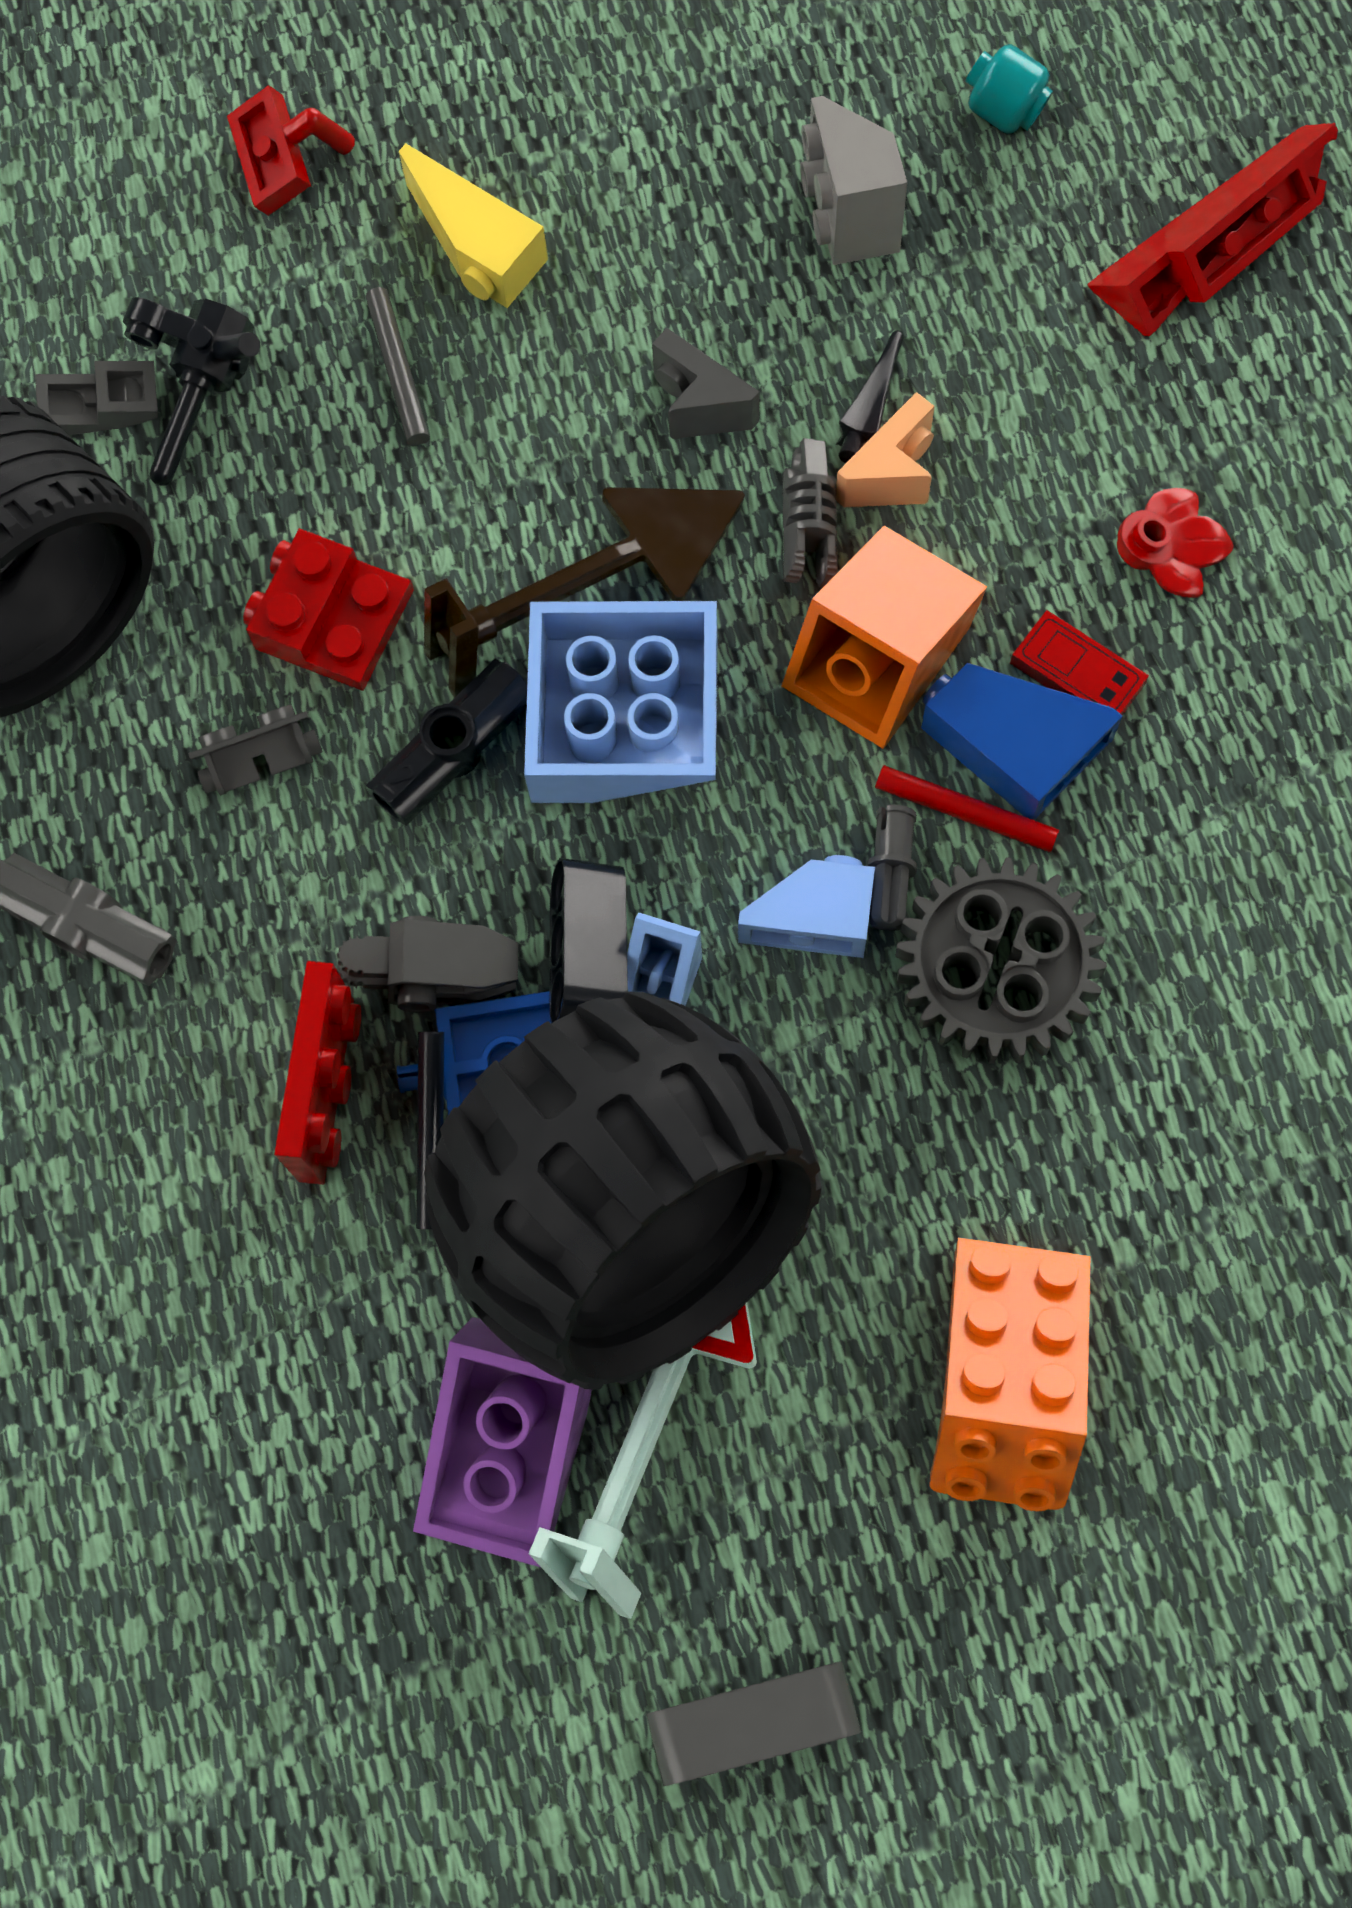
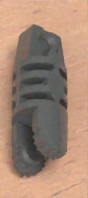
M803 438L800 446L792 454L791 469L786 468L783 472L784 582L797 584L804 571V553L815 552L816 583H818L817 586L824 587L838 573L835 476L828 475L825 441Z

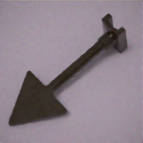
M607 487L603 490L602 501L628 538L486 607L479 604L468 610L447 578L425 588L424 653L430 661L444 653L448 655V689L455 698L476 677L478 646L497 638L498 631L529 617L530 602H559L639 562H645L672 601H683L743 504L745 495L740 490Z

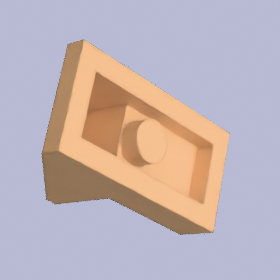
M916 392L837 472L836 501L843 507L927 503L932 477L916 461L923 456L932 443L934 434L931 432L935 406Z

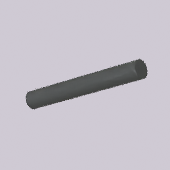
M383 287L373 288L366 293V300L407 444L409 446H416L427 443L430 440L429 432L388 291Z

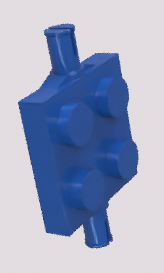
M549 991L435 1009L438 1032H444V1098L447 1102L448 1115L454 1107L461 1105L467 1095L477 1085L475 1080L495 1060L501 1061L507 1054L525 1041L524 1036L543 1023L550 1022ZM418 1064L397 1066L400 1092L405 1093L406 1091L418 1090Z

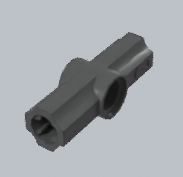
M13 853L5 860H0V910L2 909L15 918L40 929L39 932L45 938L73 955L86 961L93 957L147 986H150L153 981L163 976L173 960L172 955L177 943L172 934L150 924L141 917L125 911L117 900L82 879L75 877L70 882L16 853Z

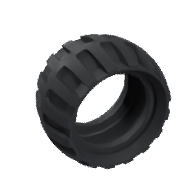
M626 992L622 998L605 1000L599 997L577 1005L576 1011L553 1023L547 1021L524 1036L525 1041L513 1049L501 1061L495 1060L475 1080L477 1085L467 1095L461 1105L451 1110L440 1128L442 1136L435 1153L428 1155L424 1171L427 1193L424 1196L433 1235L447 1270L466 1302L502 1342L526 1361L567 1383H573L584 1389H601L604 1384L615 1382L623 1385L643 1378L646 1372L665 1363L671 1364L692 1350L694 1345L716 1329L719 1331L728 1324L760 1289L763 1290L780 1271L779 1266L792 1248L799 1245L809 1227L808 1219L815 1205L819 1204L822 1190L818 1172L821 1169L805 1124L788 1093L764 1062L732 1033L705 1015L682 1004L645 992Z

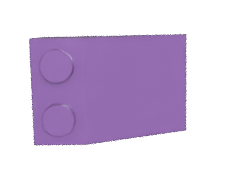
M472 1317L449 1341L413 1532L540 1567L528 1553L539 1527L555 1531L587 1416L592 1390L584 1389L573 1383H567L539 1369L502 1342L481 1319Z

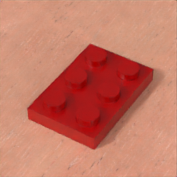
M307 961L274 1153L277 1159L298 1182L322 1185L325 1184L327 1167L335 1168L340 1157L342 1135L340 1129L334 1128L337 1104H346L349 1099L352 1079L351 1067L345 1066L344 1060L347 1042L357 1041L361 1027L360 1004H354L350 987L345 985L333 963Z

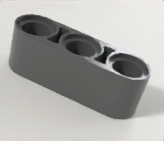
M843 1661L646 1714L663 1786L693 1780L861 1733Z

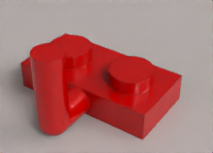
M270 85L227 115L253 205L268 216L311 186L298 145L310 135H314L342 155L351 152L355 145V138L351 133L315 108H306L290 119L283 95Z

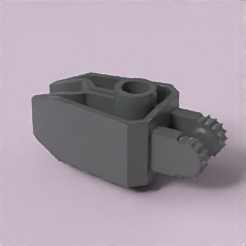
M407 916L400 919V921L390 923V937L364 936L363 939H359L358 936L353 939L349 937L348 941H343V945L338 947L337 959L339 960L337 970L344 983L346 982L349 987L355 986L356 989L358 986H362L363 989H388V1003L397 1005L400 1010L407 1012H429L435 1010L436 1005H463L489 1001L516 991V982L518 981V942L482 925L438 922L435 918L428 916Z

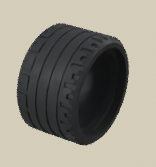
M0 396V718L23 711L56 694L89 669L109 649L129 623L143 598L149 582L154 554L153 527L150 525V519L143 511V508L43 409H40L30 401L25 402L22 398H6L5 396Z

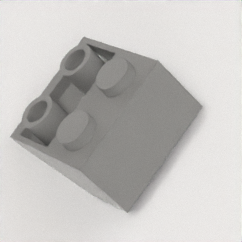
M824 96L811 98L810 124L802 125L801 128L803 149L807 161L800 163V173L806 198L812 196L816 198L818 209L813 210V226L818 245L828 244L833 265L899 253L907 179L894 133Z

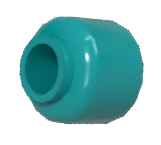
M1011 44L1001 47L994 56L984 51L965 80L966 83L973 87L968 101L969 108L976 115L1005 134H1012L1020 127L1028 131L1053 93V90L1047 87L1049 82L1047 68Z

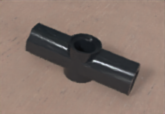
M495 658L449 704L436 706L425 714L420 723L419 733L365 785L368 793L395 821L407 826L454 778L465 776L475 769L480 761L482 750L527 707V683L505 661L501 662ZM456 734L465 737L463 742L455 748L442 749L437 747L440 740L448 735Z

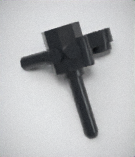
M133 297L123 318V323L127 326L124 335L134 343L154 350L158 349L160 342L176 348L169 365L176 372L179 383L183 388L150 469L151 480L159 486L168 485L173 480L205 396L211 397L214 391H230L234 379L239 380L245 374L250 357L257 355L260 351V340L253 333L255 327L249 318L227 305L209 299L194 301L189 316H185L153 301Z

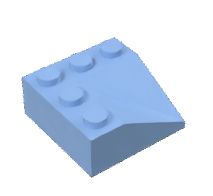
M717 601L530 602L524 776L531 803H596L716 780Z

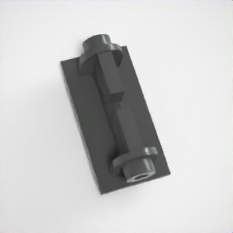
M292 704L257 716L260 728L237 736L234 726L231 725L198 737L202 748L190 752L188 755L190 759L195 760L201 757L205 758L208 767L198 771V776L205 793L218 791L221 796L228 791L261 780L253 758L262 754L266 758L272 775L306 763H313L312 756L323 751L315 730L303 733L299 722L311 718L309 712L304 711L295 715Z

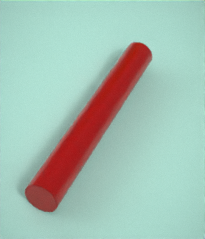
M883 765L875 785L876 789L1049 853L1052 851L1060 830Z

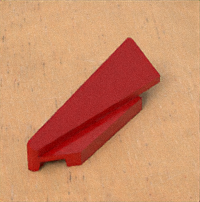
M1336 124L1305 125L1298 128L1104 270L1087 284L1088 287L1144 336H1151L1186 295L1189 302L1205 303L1323 202L1327 181L1318 179L1325 145L1337 138L1338 129Z

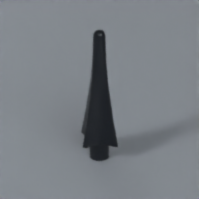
M899 330L891 334L871 375L839 421L843 433L836 445L842 446L838 456L845 464L881 428L891 378L904 340L903 333Z

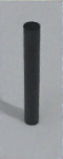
M438 1031L418 1032L417 1229H432L424 1196L427 1193L424 1171L428 1155L435 1153L442 1136L440 1128L444 1123V1032Z

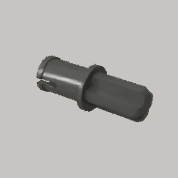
M891 804L887 805L886 809L880 807L876 811L877 827L874 856L869 858L867 866L875 867L869 922L873 928L878 930L898 931L901 929L903 919L906 916L908 880L917 873V863L912 860L914 824L917 815L912 808L903 805Z

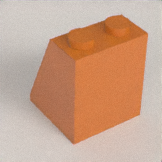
M883 526L812 598L781 686L884 749L969 630L987 586L888 527Z

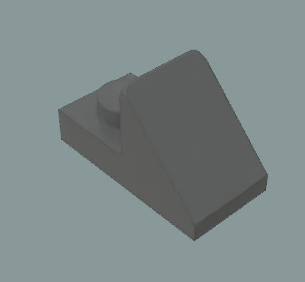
M668 328L652 343L655 378L666 392L678 397L668 411L669 433L672 439L752 430L759 422L760 391Z

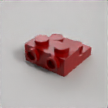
M299 528L291 543L282 540L276 546L270 562V572L274 577L266 592L255 591L250 596L243 615L244 624L247 625L246 631L256 650L364 691L414 591L412 581L357 560L354 549Z

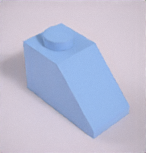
M844 855L828 856L824 861L811 859L740 911L738 943L864 958L875 867L863 866L860 860Z

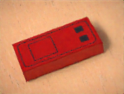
M1048 610L1044 612L1014 651L1010 661L1011 665L1045 687L1112 707L1121 715L1125 713L1145 686L1149 677L1142 670Z

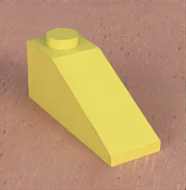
M405 143L399 150L406 185L460 276L463 285L475 297L481 300H488L490 297L508 308L548 260L544 227Z

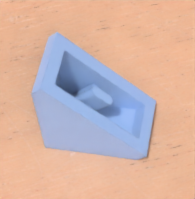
M638 913L635 917L627 952L628 992H645L686 1006L702 960L700 931Z

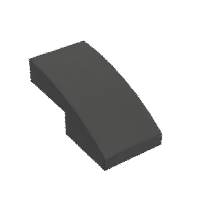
M94 361L95 374H35L37 406L43 409L68 435L126 428L158 418L154 361Z

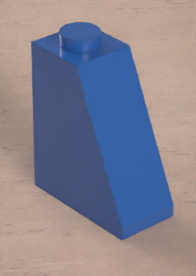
M967 663L953 678L947 674L942 675L926 692L922 700L925 704L921 729L1024 817L1035 820L1114 739L1122 715L1112 707Z

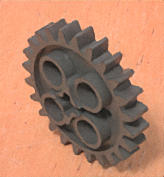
M1009 857L1005 858L1000 873H992L985 858H980L975 876L971 878L963 868L956 865L953 867L951 875L952 887L934 878L929 889L934 902L927 898L916 896L913 901L912 910L919 919H903L900 932L911 939V941L897 943L895 957L910 962V964L898 969L896 979L897 983L916 985L906 994L904 1004L906 1007L925 1005L926 1009L922 1013L918 1024L921 1029L930 1027L937 1022L943 1026L938 1042L939 1045H946L955 1036L962 1038V1057L968 1058L972 1054L977 1044L986 1047V1056L989 1064L995 1063L1001 1047L1009 1048L1011 1056L1016 1063L1022 1062L1026 1051V1044L1031 1043L1041 1056L1047 1055L1051 1047L1049 1033L1064 1043L1069 1041L1073 1034V1029L1068 1019L1084 1024L1091 1011L1082 1001L1096 1002L1101 994L1102 988L1089 979L1102 977L1107 968V963L1089 956L1101 951L1105 939L1102 936L1085 935L1093 926L1096 915L1094 912L1075 914L1074 910L1082 894L1076 891L1063 898L1057 894L1061 881L1060 875L1056 874L1044 885L1037 882L1038 864L1032 863L1024 875L1020 876L1014 874V865ZM976 910L984 911L991 915L996 926L987 931L975 930L965 921L964 915ZM1018 910L1022 913V920L1008 955L1007 963L1003 969L989 1009L981 1010L977 1004L993 957L996 954L1010 913ZM1032 932H1043L1054 940L1057 949L1047 953L1037 952L1028 945L1025 936ZM961 967L970 971L976 983L965 989L954 988L946 982L943 972L948 968ZM1010 989H1024L1034 997L1036 1007L1028 1011L1016 1010L1007 1003L1004 993Z

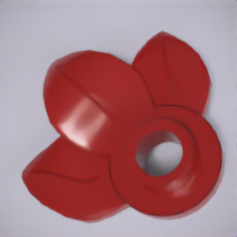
M1185 488L1163 489L1155 493L1148 500L1144 510L1135 511L1124 519L1118 529L1117 549L1124 562L1135 569H1149L1161 588L1174 595L1198 598L1203 594L1204 584L1200 569L1220 563L1232 552L1234 545L1222 525L1209 517L1198 516V495Z

